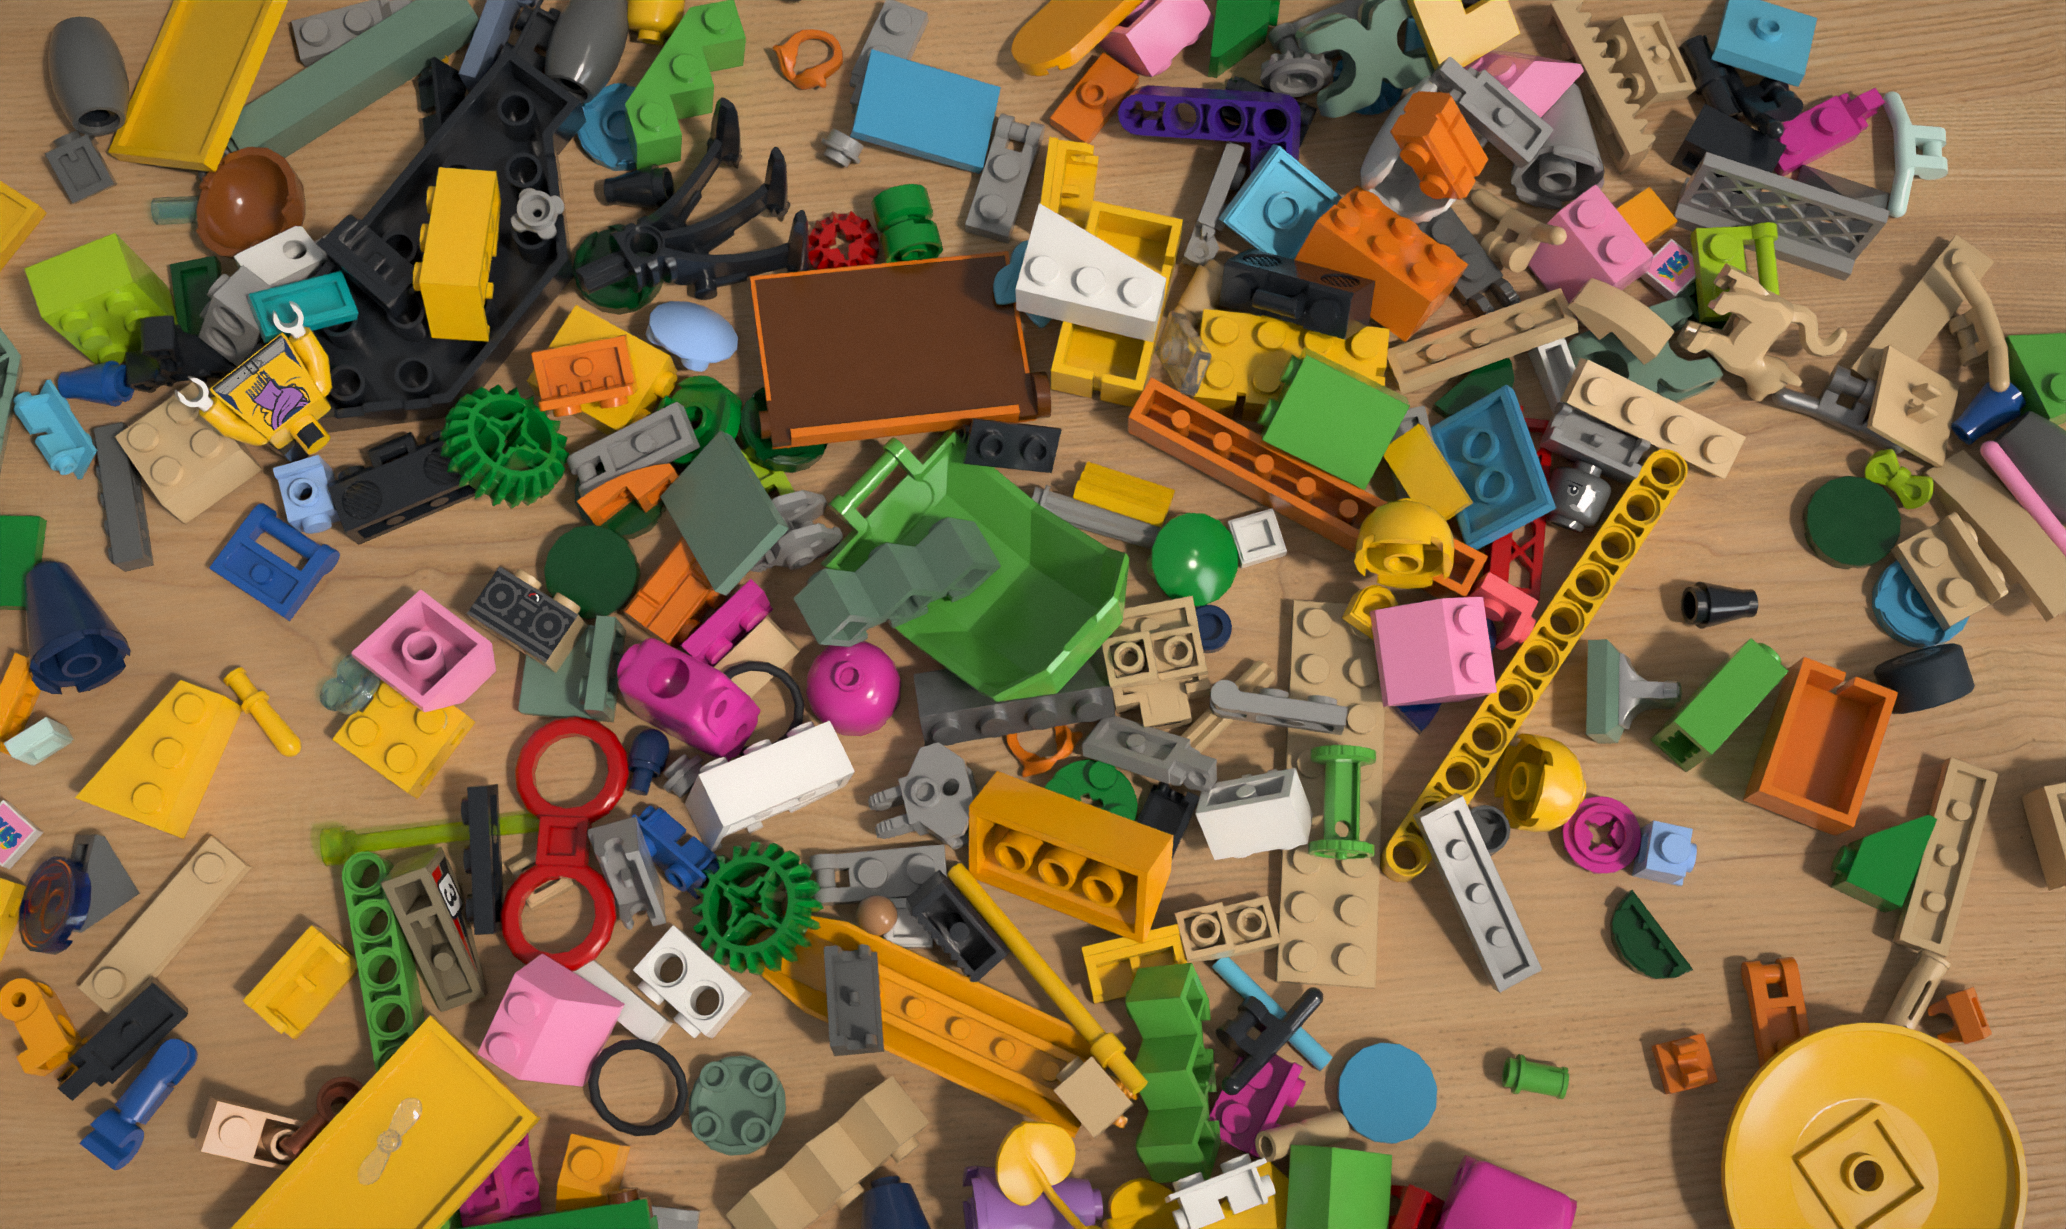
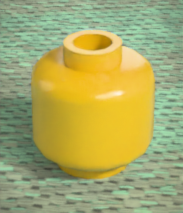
M627 0L629 29L638 33L637 40L640 42L664 45V39L670 38L683 18L685 0Z

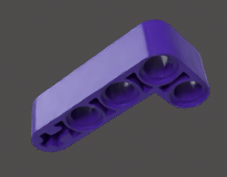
M1147 85L1133 91L1119 106V122L1131 134L1251 142V174L1273 144L1280 146L1299 161L1301 111L1297 101L1287 94ZM1143 102V109L1153 112L1147 118H1144L1143 111L1136 109L1138 103ZM1179 103H1186L1194 108L1197 116L1196 122H1187L1181 118L1178 112ZM1163 105H1165L1164 111H1159V109ZM1223 106H1232L1239 111L1242 119L1240 125H1232L1225 121L1222 114ZM1275 108L1283 112L1287 120L1286 127L1277 128L1271 125L1267 119V110Z

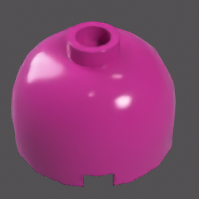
M864 640L850 647L829 645L816 656L807 675L806 695L812 712L820 722L830 721L835 732L844 736H863L883 727L892 716L894 710H897L901 701L902 683L894 661L883 649Z

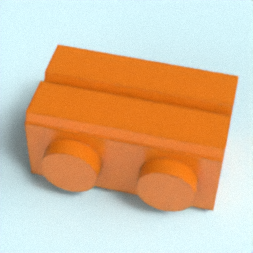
M1425 91L1413 93L1403 109L1405 114L1398 117L1390 131L1401 149V159L1413 168L1421 181L1419 187L1427 196L1433 199L1449 198L1461 200L1466 198L1475 183L1474 177L1480 175L1488 161L1486 154L1449 93Z
M681 537L624 609V613L646 633L677 649L680 644H683L702 626L699 620L710 606L713 609L718 608L725 601L729 593L725 596L714 591L684 537Z

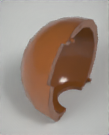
M246 147L229 153L221 159L216 172H208L202 178L203 181L199 186L201 193L196 209L198 229L195 230L203 244L220 256L235 260L233 256L294 226H303L306 215L304 186L287 160L269 148Z

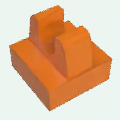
M1974 986L1953 992L1927 1009L1929 1016L1945 1013L1953 1020V1028L1950 1031L1937 1035L1938 1040L1943 1043L1964 1042V1044H1968L1992 1035Z
M1704 1033L1651 1046L1666 1095L1718 1082Z

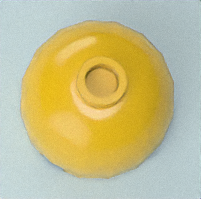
M1403 498L1377 507L1363 521L1356 542L1354 563L1362 575L1365 576L1367 569L1378 575L1377 583L1402 589L1425 588L1433 584L1434 576L1442 573L1444 579L1450 576L1454 562L1453 535L1445 518L1435 509L1422 504L1418 500Z
M1521 733L1516 736L1521 739L1518 745H1508L1502 753L1496 771L1494 796L1500 798L1504 795L1503 806L1505 812L1503 813L1509 821L1510 828L1531 832H1548L1567 823L1585 798L1586 782L1577 756L1562 742L1545 736Z

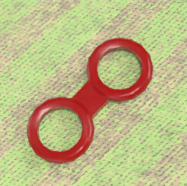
M573 716L554 719L535 730L520 750L514 769L516 790L527 811L540 820L536 865L522 872L507 890L500 918L502 937L512 955L523 964L527 965L539 955L544 954L568 970L577 971L595 960L611 940L617 919L614 894L605 878L588 865L590 852L588 829L592 828L594 822L608 815L622 798L629 770L627 752L613 731L599 721ZM576 736L590 739L602 748L607 757L608 775L604 787L593 800L583 806L566 809L551 805L543 799L536 784L535 772L540 757L549 746L561 739ZM563 878L577 881L587 888L594 900L596 916L591 932L580 945L568 952L551 954L539 951L529 943L523 932L521 915L526 900L537 887L547 881Z

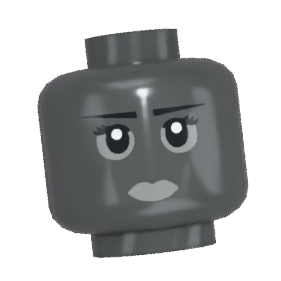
M1575 460L1573 468L1564 466L1556 468L1548 484L1556 509L1548 513L1547 521L1577 533H1583L1585 527L1593 528L1597 526L1611 494L1610 485L1605 480L1599 478L1602 469Z

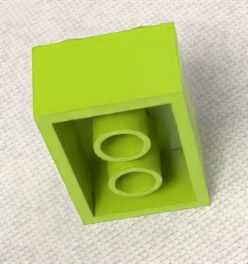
M116 233L24 268L42 319L96 365L108 361H116L120 364L125 361L126 352L141 350L140 320L143 318L174 316V324L178 325L175 304L168 286Z

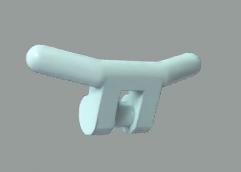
M1891 91L1883 96L1885 101L1883 106L1893 128L1895 174L1887 210L1890 211L1889 215L1891 217L1899 218L1906 213L1914 175H1919L1921 179L1935 180L1943 178L1948 174L1947 158L1942 156V148L1946 145V130L1942 127L1912 125L1900 95L1897 92ZM1916 146L1923 151V155L1916 154Z

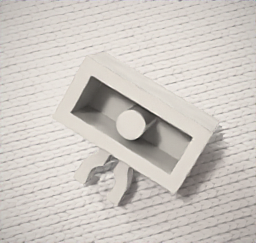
M1296 768L1281 771L1273 769L1268 770L1265 774L1254 776L1247 774L1242 775V778L1217 782L1209 793L1201 791L1196 810L1197 819L1214 860L1230 857L1244 858L1253 853L1276 849L1290 850L1299 845L1308 844L1313 818L1312 810Z

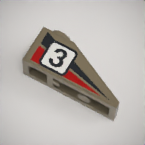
M442 846L397 862L383 879L381 885L440 1011L444 1012L486 997L488 992L471 925L467 921L462 890Z

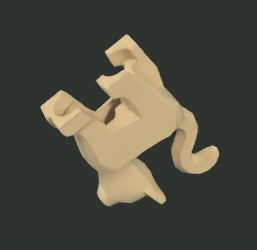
M1726 263L1714 280V284L1724 291L1729 288L1730 290L1729 292H1722L1715 300H1711L1708 307L1719 315L1731 312L1732 314L1722 329L1688 321L1676 338L1682 348L1695 354L1706 350L1726 371L1743 377L1747 384V395L1755 401H1762L1767 395L1776 393L1788 383L1795 386H1800L1802 383L1800 378L1788 369L1789 365L1786 361L1778 357L1765 355L1769 347L1791 323L1799 325L1800 344L1808 354L1816 357L1831 356L1839 351L1847 340V332L1844 328L1839 327L1828 339L1823 340L1819 338L1817 317L1806 306L1792 304L1781 296L1765 289L1750 274Z

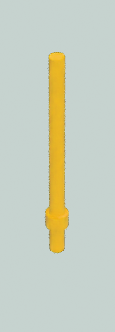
M962 863L952 867L947 874L949 879L1092 1046L1090 1049L1092 1056L1103 1068L1109 1067L1132 1095L1140 1092L1147 1085L1148 1081L1124 1054L1126 1047L1113 1032L1106 1033L966 867Z

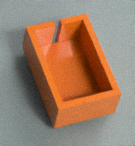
M1358 185L1315 222L1294 259L1374 280L1375 287L1370 317L1385 328L1390 329V332L1404 342L1444 304L1469 265L1457 257L1450 247L1436 242L1422 232L1412 220L1401 217L1384 205L1377 195L1364 191Z
M1803 657L1787 669L1789 672L1783 679L1743 801L1837 836L1855 826L1898 692L1856 676L1837 688L1836 694L1828 691L1844 682L1846 672Z

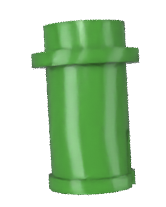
M1518 1054L1516 1058H1506L1502 1072L1503 1087L1510 1088L1513 1094H1519L1523 1090L1553 1096L1557 1099H1564L1569 1084V1070L1563 1066L1557 1067L1526 1061L1524 1055Z

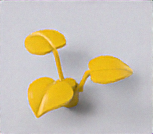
M1022 1121L1021 1124L1015 1125L1008 1132L1000 1144L995 1161L996 1180L1002 1193L1017 1205H1029L1044 1192L1046 1197L1074 1229H1178L1172 1214L1173 1211L1180 1209L1178 1201L1176 1199L1166 1203L1164 1199L1174 1192L1163 1184L1147 1178L1130 1180L1112 1193L1108 1202L1111 1218L1103 1221L1102 1228L1095 1225L1085 1226L1052 1188V1185L1060 1183L1069 1175L1076 1155L1072 1138L1064 1129L1056 1124L1045 1121Z

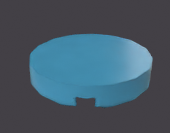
M614 83L606 86L591 102L584 103L582 107L586 122L577 132L585 153L597 165L612 171H631L636 169L625 132V103L636 87L627 86L626 83Z
M1898 560L1880 573L1872 589V608L1878 624L1891 638L1908 647L1927 648L1944 644L1962 631L1969 619L1967 617L1943 631Z
M1378 1043L1359 1050L1345 1063L1338 1081L1337 1102L1341 1113L1346 1117L1348 1124L1355 1133L1373 1142L1395 1144L1415 1137L1429 1124L1436 1109L1437 1085L1431 1068L1418 1053L1401 1044Z

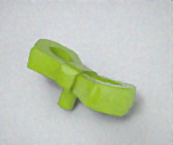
M1893 449L1880 450L1870 456L1866 462L1865 478L1874 483L1886 485L1894 491L1905 509L1921 507L1931 499L1933 494V478L1930 476L1911 475L1907 468L1900 467Z

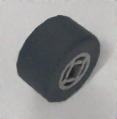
M1955 643L1915 650L1879 664L1874 670L1878 685L1898 692L1892 714H1906L1934 708L1966 696L1975 687L1963 648Z

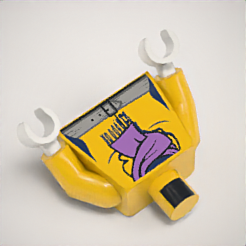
M289 301L291 307L297 313V317L292 323H283L278 319V315L274 310L272 313L275 326L283 332L290 333L289 339L282 332L211 387L209 390L215 397L209 398L206 384L192 376H188V378L198 385V396L192 400H186L177 390H175V396L188 407L200 408L199 415L227 438L257 447L270 442L277 449L283 448L295 439L304 451L310 455L322 449L331 438L317 421L331 409L326 399V396L332 389L328 355L309 327H303L304 316L300 306L295 302Z

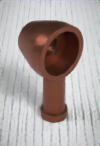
M345 1076L327 1081L317 1095V1113L290 1137H285L280 1142L284 1152L295 1160L336 1116L332 1112L331 1107L338 1103L347 1105L363 1088V1085L358 1080Z

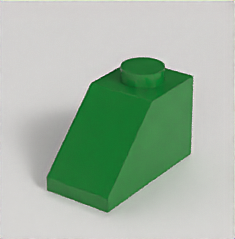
M1217 0L1208 77L1217 78L1266 42L1268 26H1277L1280 0Z
M1926 815L1863 837L1848 844V846L1843 845L1832 862L1831 871L1836 873L1831 888L1884 913L1901 908L1937 818Z

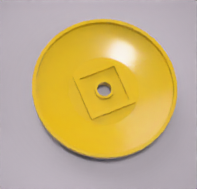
M1864 1022L1839 1024L1817 1030L1788 1044L1773 1055L1755 1073L1744 1088L1728 1122L1723 1142L1721 1185L1724 1205L1732 1229H2022L2028 1195L2027 1167L2018 1129L2002 1097L1988 1078L1957 1050L1934 1037L1903 1026ZM1868 1160L1875 1168L1876 1178L1869 1188L1861 1189L1854 1180V1171L1859 1163Z

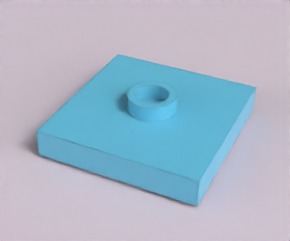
M1727 0L1711 59L1799 87L1805 75L1817 18L1762 0Z
M1273 144L1221 214L1219 220L1256 250L1294 260L1315 222L1332 206L1337 205L1342 197L1284 149Z

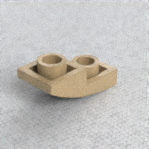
M1591 278L1583 285L1567 306L1577 316L1578 320L1599 340L1612 331L1624 347L1631 351L1643 365L1659 354L1674 333V330L1662 318L1640 301L1622 290L1594 278Z
M767 616L714 668L724 673L732 666L755 661L768 662L782 669L800 649ZM748 671L734 676L731 680L752 698L774 676L767 672Z
M1198 624L1150 634L1149 630L1108 638L1102 644L1111 689L1208 675Z
M1268 896L1223 906V902L1174 914L1187 962L1239 956L1277 948L1281 944Z

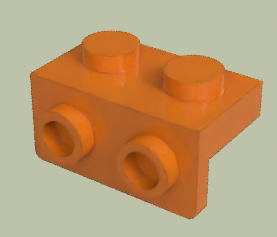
M626 334L537 350L531 353L541 400L538 402L540 412L553 410L554 417L582 412L581 404L599 401L601 409L628 404L627 396L633 395L638 390Z

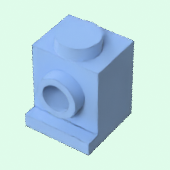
M319 455L273 468L274 476L279 482L288 523L295 529L308 534L320 533L330 529L332 523L340 521L327 486L328 483L335 481L333 469ZM312 493L310 498L302 501V495Z
M1653 820L1640 829L1641 843L1635 856L1632 876L1682 886L1686 872L1690 873L1693 870L1697 855V846L1691 843L1693 829Z

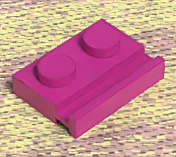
M750 579L681 645L687 655L714 667L773 610L765 592Z

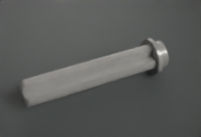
M1046 485L1045 489L1036 487L1032 496L1036 503L1074 527L1149 549L1152 548L1158 532L1165 526L1163 524L1162 527H1157L1075 500L1072 497L1051 492V486Z

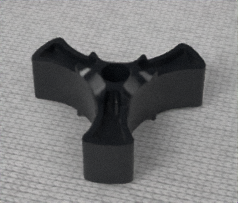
M155 316L141 319V350L125 353L126 386L148 393L155 392L156 389L164 384L172 387L176 382L189 381L188 376L196 377L204 383H207V378L223 379L237 368L232 362L198 337L199 334L184 332L181 325H175L174 316Z

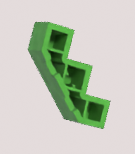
M734 0L690 7L625 103V132L637 170L653 164L659 166L681 161L682 133L678 120L712 113L714 83L710 72L743 66L746 37Z
M1192 963L1138 968L1131 989L1127 991L1125 997L1127 1014L1131 1019H1134L1143 1037L1136 1060L1133 1061V1065L1148 1081L1147 1085L1140 1091L1149 1111L1142 1132L1138 1134L1136 1139L1137 1156L1145 1164L1152 1180L1157 1183L1176 1182L1199 1172L1202 1173L1204 1180H1209L1221 1143L1219 1120L1210 1121L1208 1092H1217L1213 1049H1205L1203 1043L1202 1021L1211 1020L1209 998Z

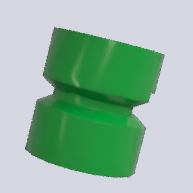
M904 184L882 191L873 198L871 208L877 230L883 233L880 241L886 263L932 259L940 256L943 246L937 224L931 220L934 215L927 188L917 184Z

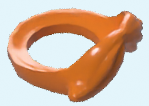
M801 30L795 33L784 45L773 46V51L777 54L783 76L802 90L811 89L816 86L826 88V79L836 73L843 64V51L839 41L832 34L822 30ZM808 39H820L832 47L834 56L829 61L816 65L813 68H807L799 75L795 74L793 69L796 64L798 47L802 42Z
M1067 725L1054 727L1057 753L1050 758H1040L1034 753L1025 751L1018 742L1017 733L1007 735V744L1013 755L1023 765L1021 774L1025 778L1047 772L1057 760L1068 757L1078 741L1083 737V733L1080 731L1072 732Z

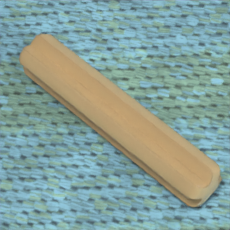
M1258 660L1234 683L1239 691L1260 694V689L1267 688L1274 681L1276 675L1267 664ZM1209 707L1181 737L1190 739V746L1201 754L1234 720L1216 716Z

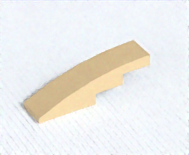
M1962 450L1944 460L1942 467L1937 468L1934 466L1922 474V476L1933 478V492L1949 514L1956 512L1963 521L1972 526L1976 532L1979 547L1981 549L1984 548L1992 561L2000 568L2010 587L2016 583L2021 585L2046 622L2066 611L2065 555L2033 517L1987 470L1965 450Z

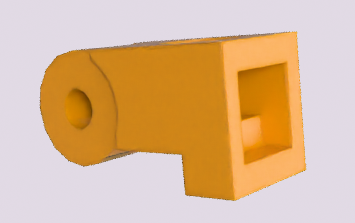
M16 978L2 987L0 991V1013L6 1019L14 1021L19 1034L28 1048L16 1056L24 1073L45 1077L69 1061L68 1055L82 1039L55 991L49 985L26 978Z

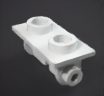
M1247 1153L1220 1164L1223 1174L1204 1181L1202 1173L1199 1172L1173 1182L1175 1193L1168 1195L1164 1199L1166 1203L1176 1199L1178 1201L1180 1209L1172 1212L1177 1228L1199 1229L1224 1219L1225 1217L1218 1199L1227 1197L1233 1215L1260 1204L1268 1203L1267 1197L1276 1194L1274 1185L1268 1174L1260 1177L1257 1171L1258 1167L1267 1163L1266 1159L1262 1158L1252 1162Z

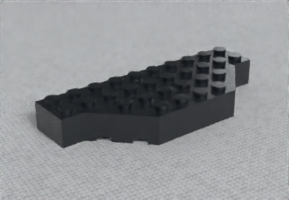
M509 48L503 52L362 219L371 230L414 266L416 262H423L424 252H421L420 230L422 224H429L431 215L427 213L426 205L427 190L429 186H436L439 167L496 171L501 208L496 257H492L488 282L494 285L493 299H485L484 305L487 325L490 327L489 342L432 338L422 293L395 319L343 274L359 312L357 319L312 331L329 358L332 389L326 396V399L331 409L317 420L328 433L446 418L449 411L455 408L461 397L466 394L472 395L475 390L485 386L574 277L558 155L585 124L586 118L579 99ZM533 188L537 191L545 192L550 197L556 195L562 199L564 211L557 216L555 222L557 232L554 237L544 240L539 237L538 233L528 230L518 232L513 228L511 217L517 213V204L521 191ZM536 210L533 213V215L535 217H540L542 215V212L540 210ZM327 260L314 277L339 272V270ZM261 338L260 341L255 345V347L249 352V354L238 366H240L243 362L249 359L252 355L258 352L269 342L264 343L263 339ZM295 439L281 449H277L270 442L265 444L289 463L305 459L309 456Z

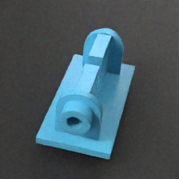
M51 379L46 380L39 395L32 396L30 392L18 394L13 400L15 404L13 410L29 434L47 433L46 435L37 436L35 443L44 455L50 468L54 471H59L61 475L73 472L78 480L82 479L97 449L92 443L91 436L83 430L72 413L68 401L60 395Z

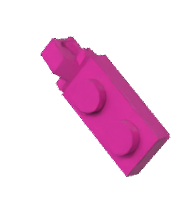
M1873 88L1858 95L1853 100H1851L1847 93L1839 97L1836 95L1799 114L1795 119L1782 123L1784 125V133L1775 140L1785 144L1786 148L1774 168L1777 175L1784 177L1801 168L1802 165H1807L1854 141L1869 126L1866 119L1876 115L1878 108L1885 103L1877 89Z

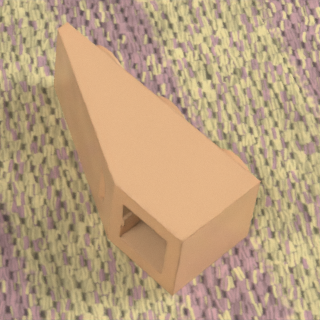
M210 1096L194 1146L201 1152L285 1171L294 1160L284 1152L280 1142L285 1137H290L307 1121Z

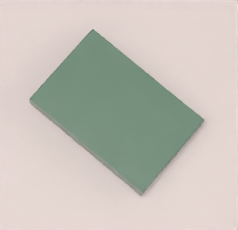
M721 430L660 496L714 591L725 596L789 529L733 437Z

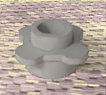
M533 188L524 189L519 194L517 213L511 217V224L518 232L528 230L538 233L541 239H550L557 232L555 222L557 216L564 211V203L556 195L550 197L545 192L537 191ZM536 210H540L542 215L535 217L533 213Z

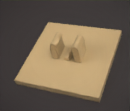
M1886 346L1883 351L1867 428L1933 466L1940 468L1944 464L1959 386L1892 346Z

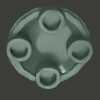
M748 1056L725 1057L719 1061L706 1064L695 1081L689 1097V1119L694 1136L704 1142L711 1150L728 1156L748 1155L766 1146L780 1130L786 1113L785 1090L778 1075L763 1061Z

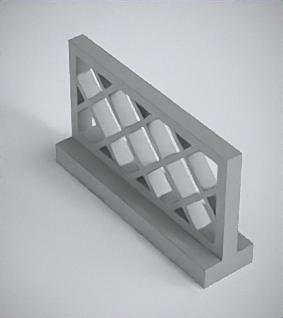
M1706 152L1691 178L1687 177L1682 184L1673 216L1678 220L1675 226L1692 232L1696 228L1738 227L1766 222L1776 223L1778 230V240L1774 241L1776 259L1846 281L1852 273L1857 257L1887 223L1890 211ZM1714 173L1719 174V175H1722V176H1726V177H1719V178H1717ZM1763 188L1769 190V192H1762L1760 189ZM1741 190L1744 194H1738L1731 191ZM1805 203H1810V204H1813V205H1816V206H1808V207H1807V205H1806ZM1778 205H1787L1788 208H1781ZM1850 218H1856L1861 221H1852ZM1831 219H1832L1833 222H1832V223H1828V222H1825V221H1822V220H1831ZM1743 245L1745 249L1756 252L1755 245Z

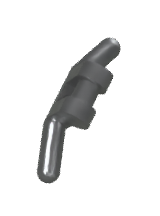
M1836 365L1819 399L1785 387L1772 394L1773 402L1779 406L1813 416L1858 435L1883 449H1893L1895 454L1904 451L1902 447L1867 428L1868 419H1866V416L1872 406L1877 383L1873 379L1860 380L1850 376L1851 370ZM1841 392L1856 398L1851 409L1836 404Z

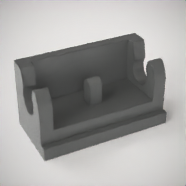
M865 944L858 945V950L842 951V948L838 945L825 946L824 961L829 1041L834 1056L884 1052L877 952H872L870 946Z

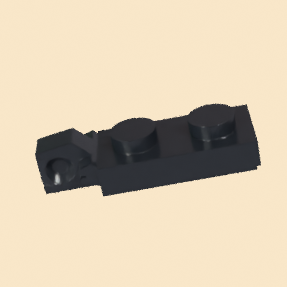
M151 977L75 1046V1049L68 1055V1060L72 1064L57 1078L59 1081L57 1089L73 1101L93 1082L100 1087L107 1082L113 1084L187 1017L188 1008L156 979Z

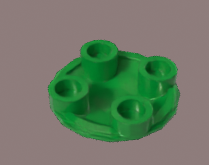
M1183 513L1170 519L1158 532L1151 548V555L1147 559V570L1170 599L1193 596L1194 606H1204L1219 600L1232 586L1238 571V550L1232 534L1219 520L1203 513Z

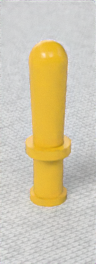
M243 667L231 671L224 678L223 682L226 686H230L243 702L241 709L244 713H251L280 754L285 757L296 756L302 747L301 740L267 702L269 695L265 691H258L246 676L247 672Z

